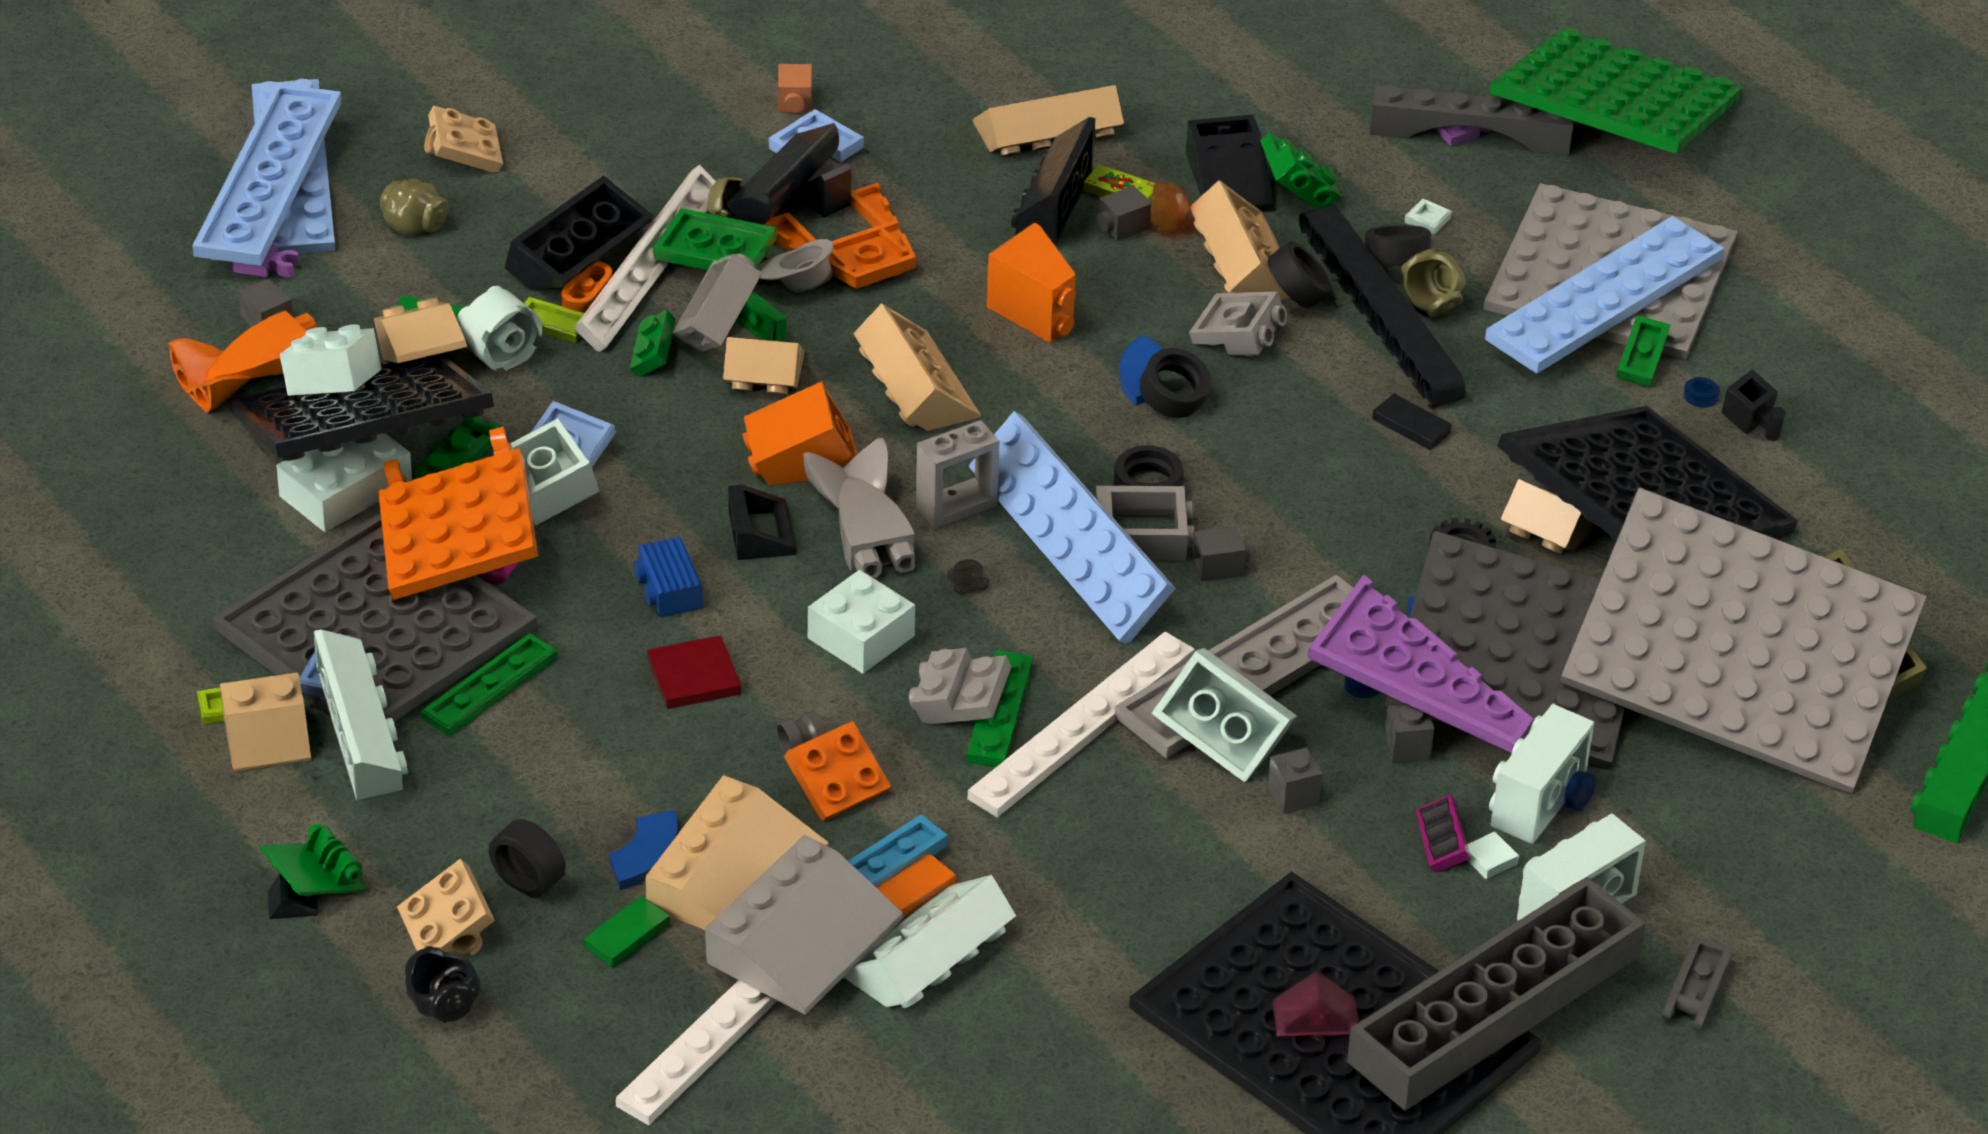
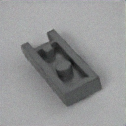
M1694 936L1664 1007L1662 1018L1671 1020L1675 1009L1696 1015L1694 1028L1702 1030L1731 961L1733 948Z

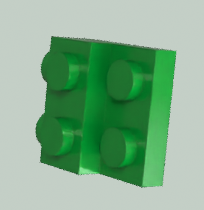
M1271 132L1260 140L1276 181L1315 209L1329 206L1341 196L1335 183L1337 177L1334 172L1325 165L1320 167L1305 150L1301 149L1298 151L1286 138L1280 140Z

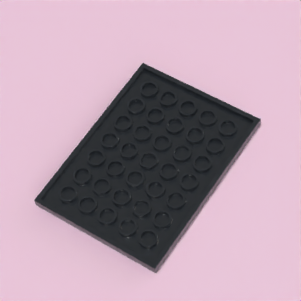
M1292 871L1131 995L1129 1008L1306 1134H1443L1537 1055L1541 1050L1542 1044L1540 1038L1526 1031L1404 1111L1347 1062L1350 1032L1353 1026L1438 973L1439 970Z

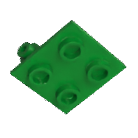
M315 823L311 825L308 829L309 836L306 843L260 845L259 847L272 866L279 871L299 896L334 893L346 894L350 892H365L366 887L359 881L362 877L361 863L351 855L347 847L339 839L335 838L336 836L325 824Z

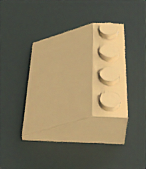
M723 775L646 875V899L669 914L670 917L705 930L714 919L803 835L826 846H829V842L759 788Z

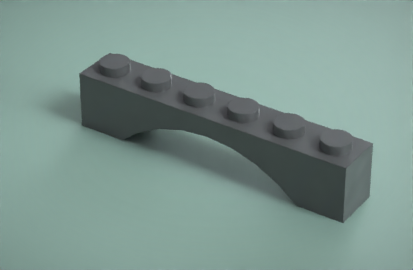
M1375 85L1370 135L1408 138L1416 133L1437 127L1452 125L1475 126L1505 134L1522 143L1532 152L1569 156L1574 121L1495 96H1475L1460 92L1447 93L1431 91L1429 89L1418 90L1398 88L1393 85Z

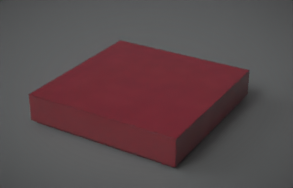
M721 635L647 649V659L667 709L741 695V684Z

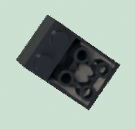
M1254 115L1188 120L1186 155L1201 196L1220 180L1256 208H1274L1265 153L1260 142L1262 137Z

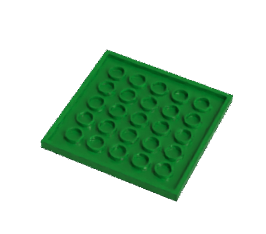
M1566 28L1555 33L1492 80L1489 92L1677 154L1739 100L1743 87L1733 85V81L1724 77L1711 78L1702 75L1703 72L1699 69L1685 67L1683 69L1672 65V62L1668 59L1660 57L1652 59L1643 56L1637 49H1621L1612 46V43L1606 39H1590L1581 36V32Z

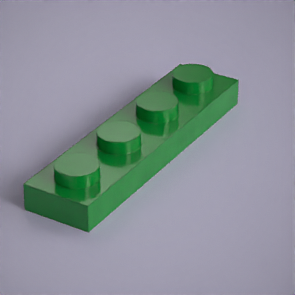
M995 650L994 657L1007 655L1011 664V670L993 718L979 719L975 722L966 754V763L997 767L1007 759L1033 665V655Z

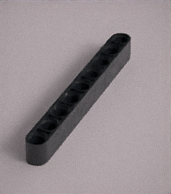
M1329 205L1301 212L1299 215L1301 233L1308 236L1309 239L1306 240L1314 251L1322 255L1324 259L1321 260L1330 273L1336 274L1339 278L1336 281L1346 294L1352 296L1353 299L1351 301L1361 315L1365 314L1369 319L1366 322L1374 333L1383 338L1382 344L1392 357L1396 356L1399 360L1396 363L1407 378L1411 377L1415 383L1412 384L1423 399L1427 398L1430 402L1428 406L1433 407L1463 399L1466 394V387L1461 372L1338 207Z

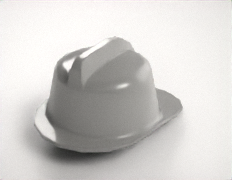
M828 239L814 240L792 251L763 261L757 267V270L762 272L760 279H780L789 290L794 292H804L819 287L833 277L828 258L834 248L832 241Z

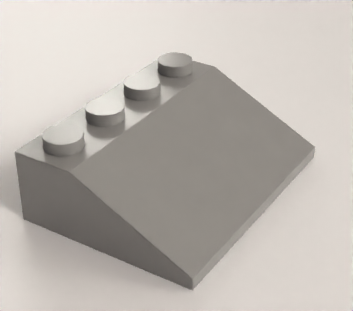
M803 835L705 928L707 964L806 1015L903 919V912L838 851Z

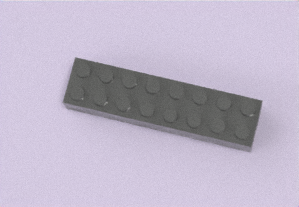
M1586 877L1353 1026L1350 1032L1347 1062L1406 1111L1639 958L1646 923Z

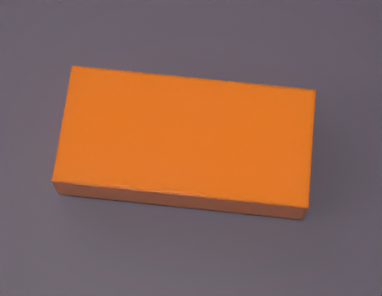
M928 853L876 888L903 912V917L930 901L948 886L956 884V874Z

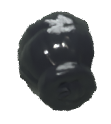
M427 946L417 951L406 963L405 985L407 995L421 1014L434 1017L446 1023L463 1018L471 1010L475 999L480 993V979L474 967L464 955L458 952H445L439 947Z

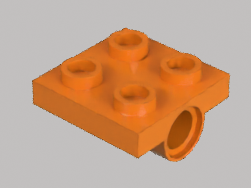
M854 721L788 750L784 755L786 762L816 814L823 822L888 792L892 787Z

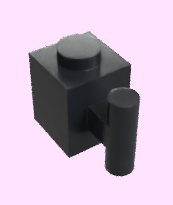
M1753 369L1727 388L1721 411L1723 415L1745 434L1750 433L1761 425L1766 429V439L1770 441L1779 439L1786 415L1783 408H1774L1778 391Z

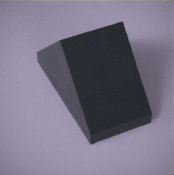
M849 163L805 183L795 195L824 218L850 206L851 167Z

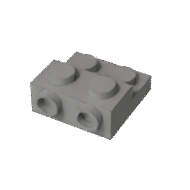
M1278 291L1216 293L1190 330L1189 335L1192 344H1209L1210 346L1224 344L1228 355H1244L1245 357L1259 355L1264 346L1272 345L1276 328L1286 324L1287 311L1281 303Z
M967 648L932 651L928 662H922L919 666V686L910 689L909 702L911 708L916 710L921 723L925 724L993 718L1011 670V664L1007 655L971 659Z

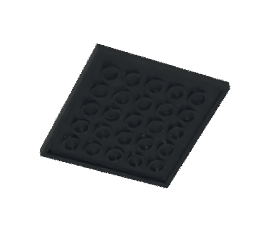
M442 353L401 363L391 361L380 363L381 370L355 391L288 396L285 385L230 398L232 413L277 458H283L285 461L303 458L305 452L319 449L320 452L334 451L341 448V443L355 440V443L372 442L377 439V435L391 432L392 435L406 434L413 430L412 426L425 423L427 426L443 425L449 422L448 418L462 415L464 418L477 417L484 414V409L494 407L492 393Z
M1648 406L1501 434L1497 445L1498 448L1509 455V459L1512 462L1527 469L1534 475L1535 480L1555 491L1563 502L1571 504L1583 513L1587 521L1602 528L1610 535L1614 542H1617L1638 488L1771 538L1794 533L1798 520Z

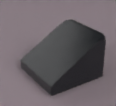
M279 874L268 890L269 919L317 916V895L299 896L286 879Z

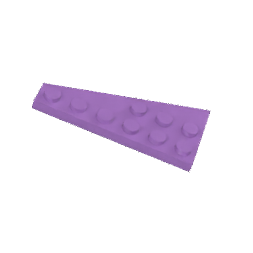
M1365 575L1361 577L1308 650L1309 659L1512 753L1513 747L1519 738H1526L1533 723V718L1502 691H1494L1481 680L1482 674L1471 666L1468 669L1457 660V653L1416 618H1408L1397 608V602L1388 594L1382 596L1373 588V582Z

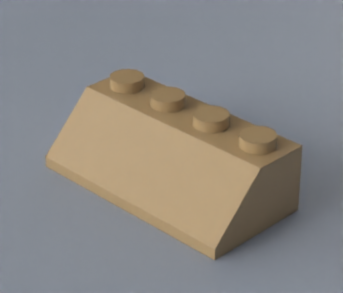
M1116 85L993 107L973 119V123L989 151H1000L1001 156L1020 153V147L1032 145V150L1049 148L1052 145L1051 141H1054L1055 137L1088 117L1096 118V139L1115 135L1114 129L1122 126L1124 121Z
M1218 180L1190 206V209L1196 219L1193 222L1194 226L1206 239L1204 242L1205 248L1216 260L1214 267L1227 282L1224 284L1225 289L1228 293L1278 291L1280 300L1290 299L1275 280L1268 265L1269 256L1277 251L1280 246L1262 211Z
M881 303L853 333L861 345L859 348L860 353L873 364V374L888 388L885 391L886 395L901 409L899 416L909 426L914 428L918 425L929 431L981 417L978 409L927 330Z

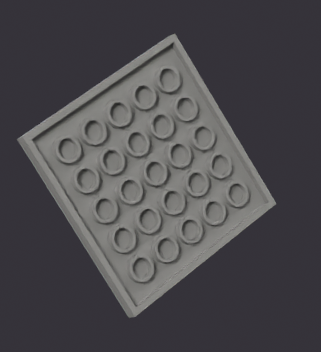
M1540 183L1484 300L1483 310L1508 316L1673 215L1661 213L1654 209H1644L1628 205L1621 201H1611L1595 197L1588 193H1578L1562 189L1555 185ZM1674 216L1724 247L1723 259L1596 338L1626 345L1635 318L1639 315L1671 324L1662 354L1686 360L1736 241L1737 231L1720 225L1694 221L1687 217Z

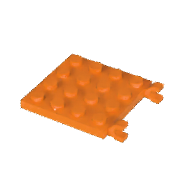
M504 427L489 430L495 452L494 456L471 463H464L458 467L428 474L408 482L405 474L402 475L398 458L383 462L389 487L378 490L388 588L393 600L538 557L525 460L520 448L513 450L511 443L507 442Z

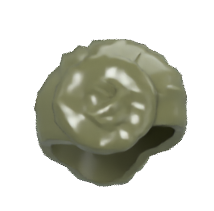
M417 178L391 181L381 194L380 208L385 223L392 230L409 237H418L425 233H435L441 229L449 214L448 200L440 196L435 186L426 182L423 183V181Z
M1427 249L1415 254L1402 265L1401 271L1404 275V287L1407 295L1419 310L1427 312L1431 318L1436 319L1447 315L1462 304L1463 296L1461 292L1467 283L1466 274L1459 266L1457 259L1446 252H1435L1433 249Z

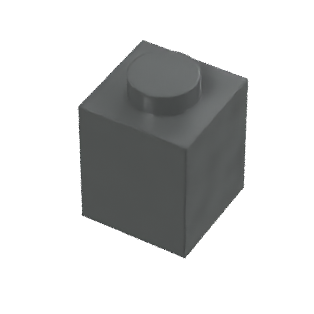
M1135 186L1100 197L1099 213L1097 214L1098 225L1103 232H1108L1116 241L1151 229L1153 203Z
M269 278L238 291L241 318L251 327L285 310L293 317L291 299Z
M1237 526L1194 531L1191 558L1201 581L1244 576L1245 562L1250 561V548L1248 541L1242 540Z
M1408 704L1388 705L1384 738L1392 763L1430 760L1434 734L1430 715Z
M1307 748L1271 756L1268 789L1283 814L1317 806L1320 803L1323 773Z

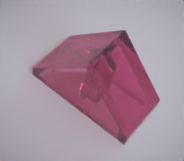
M1318 971L1273 999L1272 1006L1277 1036L1350 1034L1351 1028L1359 1023L1355 998Z

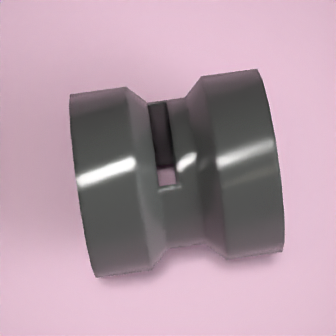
M814 710L804 713L796 722L787 719L778 722L776 725L778 742L785 754L788 750L827 733L822 718Z

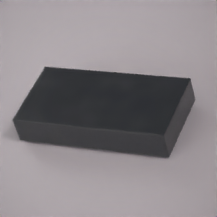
M1395 393L1377 406L1372 413L1374 421L1428 450H1431L1451 433V423Z

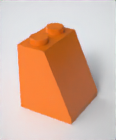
M1033 223L989 254L987 307L1051 343L1061 335H1068L1074 326L1076 274L1040 225Z
M822 381L744 416L747 432L743 433L742 436L748 450L752 453L748 457L750 467L755 476L762 475L768 485L808 481L804 469V453L806 452L822 456L843 468L858 455L851 428Z

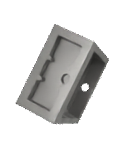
M731 254L712 262L673 330V335L701 352L721 346L762 275V272L754 268L755 263L742 254H736V256Z
M981 420L917 443L916 509L934 529L998 506L1000 441ZM975 457V478L943 489V468Z
M1096 486L1095 498L1112 517L1113 515H1175L1176 529H1124V531L1150 560L1186 561L1187 548H1192L1194 526H1187V523H1192V501H1185L1184 486Z

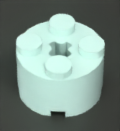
M500 286L489 288L486 293L475 299L470 306L464 307L457 317V322L460 324L461 331L466 340V348L493 370L502 367L507 371L527 361L536 349L533 345L536 336L541 337L542 322L538 314L511 292L502 289Z

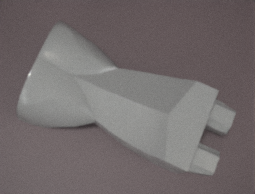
M878 438L844 468L812 452L804 453V469L808 481L822 496L839 509V525L844 556L850 572L861 570L870 577L877 578L882 573V566L893 564L895 570L900 573L913 571L915 568V533L898 505L884 494L888 468V452L884 439Z

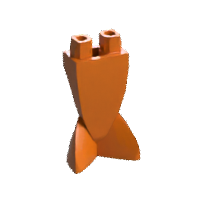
M285 310L249 328L224 351L193 339H176L168 343L172 367L182 389L208 413L220 407L250 379L283 374L280 353L290 347L293 340L302 338L305 335V331L316 328L317 325L314 318L308 313L293 318Z

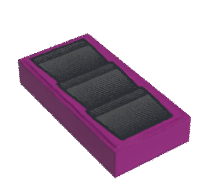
M1451 794L1416 809L1429 866L1433 872H1441L1471 858L1457 802Z

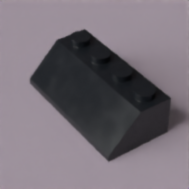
M1088 117L1055 137L1049 150H1044L1041 158L1040 169L1035 168L1030 189H1024L1021 207L1014 209L1011 228L1016 229L1015 236L1033 223L1041 226L1056 247L1083 192L1084 181L1093 171L1096 118Z
M603 175L513 239L510 243L504 268L529 289L561 288L651 223L654 215Z

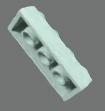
M322 629L314 631L317 673L356 800L403 790L402 775L408 774L407 764L403 751L396 752L393 741L398 740L393 719H385L383 709L387 708V701L383 686H375L372 677L377 675L372 652L365 654L361 639Z
M992 875L948 886L893 928L844 978L885 1007L899 1004L903 1008L909 1007L924 996L922 990L929 984L934 986L947 979L952 974L949 969L953 965L965 963L979 953L977 947L984 941L986 943L991 942L1006 932L1004 925L1012 920L1016 914Z

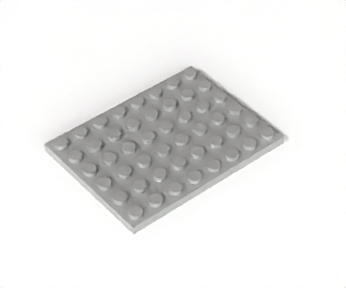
M1638 488L1559 682L1830 787L1852 793L1926 596Z

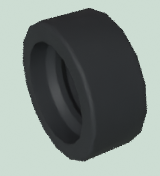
M1415 225L1378 226L1367 230L1365 233V245L1380 265L1402 266L1415 254L1431 249V231Z
M1288 241L1269 256L1268 265L1275 280L1283 291L1300 306L1310 308L1331 292V284L1324 269L1313 255L1299 243Z
M1173 347L1161 349L1153 354L1140 378V392L1144 400L1155 411L1175 418L1190 416L1199 410L1211 387V374L1206 364L1197 355L1185 349ZM1166 370L1184 376L1191 383L1194 393L1182 395L1166 389L1160 383L1156 373Z
M1139 445L1127 449L1118 456L1114 465L1113 484L1114 486H1183L1184 471L1182 461L1175 453L1166 448L1154 445ZM1140 470H1152L1164 474L1168 479L1158 483H1143L1134 480L1129 475Z
M525 819L513 820L489 842L488 853L498 875L506 884L531 898L541 897L565 875L566 863L562 851L556 841L534 822Z

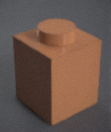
M778 64V112H811L812 64Z

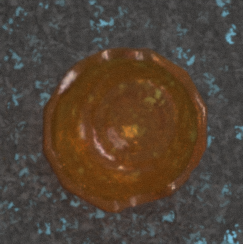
M1156 181L1152 193L1151 224L1162 228L1156 229L1157 233L1173 234L1181 230L1187 221L1190 213V201L1186 191L1180 185L1172 182Z

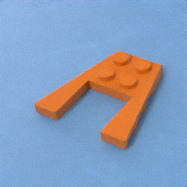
M877 182L851 191V205L873 227L832 241L834 248L828 258L833 276L858 289L916 269V255L905 234L901 233L899 222L896 216L892 215L886 196H882L879 183ZM789 212L770 218L764 224L776 227L777 239L774 243L787 251H792L808 242L817 240Z

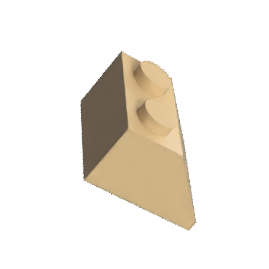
M437 297L418 301V308L404 311L403 305L382 310L384 316L374 318L382 357L387 361L401 363L467 347L466 340L450 303H439Z
M727 337L723 380L726 383H732V390L753 391V385L767 386V393L787 395L789 388L797 389L805 350L798 343Z
M1518 479L1501 517V520L1511 524L1510 532L1526 539H1530L1531 534L1537 535L1544 539L1541 544L1542 546L1562 554L1564 548L1575 551L1597 526L1587 521L1584 514L1574 506L1563 502L1559 495Z
M298 672L220 684L222 710L233 772L312 760Z

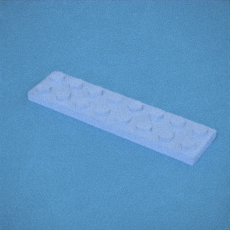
M298 79L295 81H266L251 84L254 122L258 119L275 83L319 89V80ZM324 139L272 243L277 245V252L294 250L298 254L335 251Z
M275 83L192 245L194 257L243 263L245 265H262L342 103L341 92Z
M1671 216L1488 327L1485 340L1538 374L1722 260L1724 247L1681 220Z
M1013 411L994 434L1000 441L998 501L1115 637L1125 644L1131 642L1176 588L1021 414ZM974 458V460L969 464V468H970L974 473H975V458Z

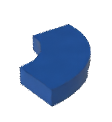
M1145 334L1135 339L1125 349L1119 366L1121 388L1126 397L1135 406L1145 402L1140 392V378L1151 356L1163 349Z
M675 810L636 818L637 831L633 840L622 849L609 853V864L619 890L645 881L648 872L678 835Z

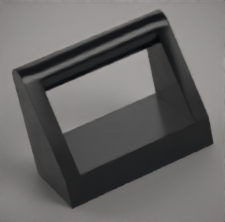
M745 485L728 486V513L737 560L795 555L796 547L786 500ZM774 512L778 537L752 529L748 514Z

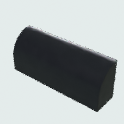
M835 123L795 134L726 203L734 218L764 225L837 151L839 133Z

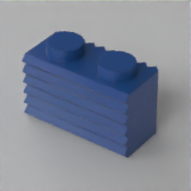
M677 536L675 539L670 537L668 540L663 539L661 542L656 540L653 544L651 542H648L646 545L641 543L638 546L639 559L633 561V567L637 581H644L645 583L644 596L647 605L655 606L659 617L702 609L703 586L682 538Z

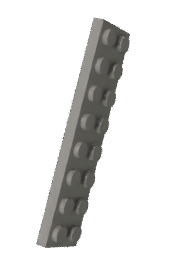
M1335 575L1208 651L1271 696L1322 665L1308 658L1309 647L1352 591L1353 587ZM1185 665L1115 706L1116 719L1166 759L1192 743L1151 713Z

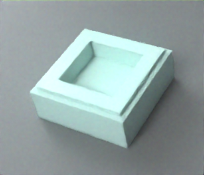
M1422 199L1405 215V223L1427 228L1431 231L1432 235H1435L1451 219L1452 211Z
M1495 831L1467 844L1471 856L1467 861L1485 879L1491 878L1518 864L1519 855Z

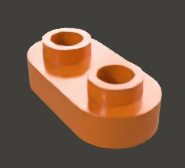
M597 261L568 282L562 289V306L585 313L613 276L612 268L604 262Z

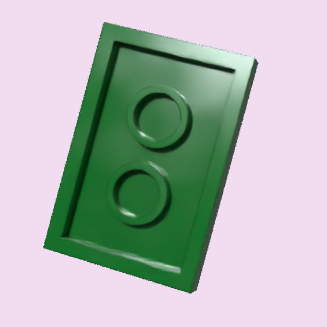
M681 208L653 247L654 259L708 271L712 262L731 254L735 256L736 254H742L755 263L754 268L757 269L776 241L777 231L776 227Z

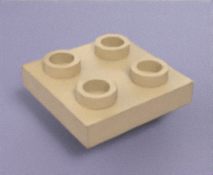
M433 105L428 115L430 128L425 138V152L489 172H499L503 165L495 124L485 118H474L461 114L452 108L444 109Z
M461 859L397 906L417 951L427 946L439 947L445 952H458L462 955L471 953V955H474L482 947V938L479 932L495 921L469 865Z

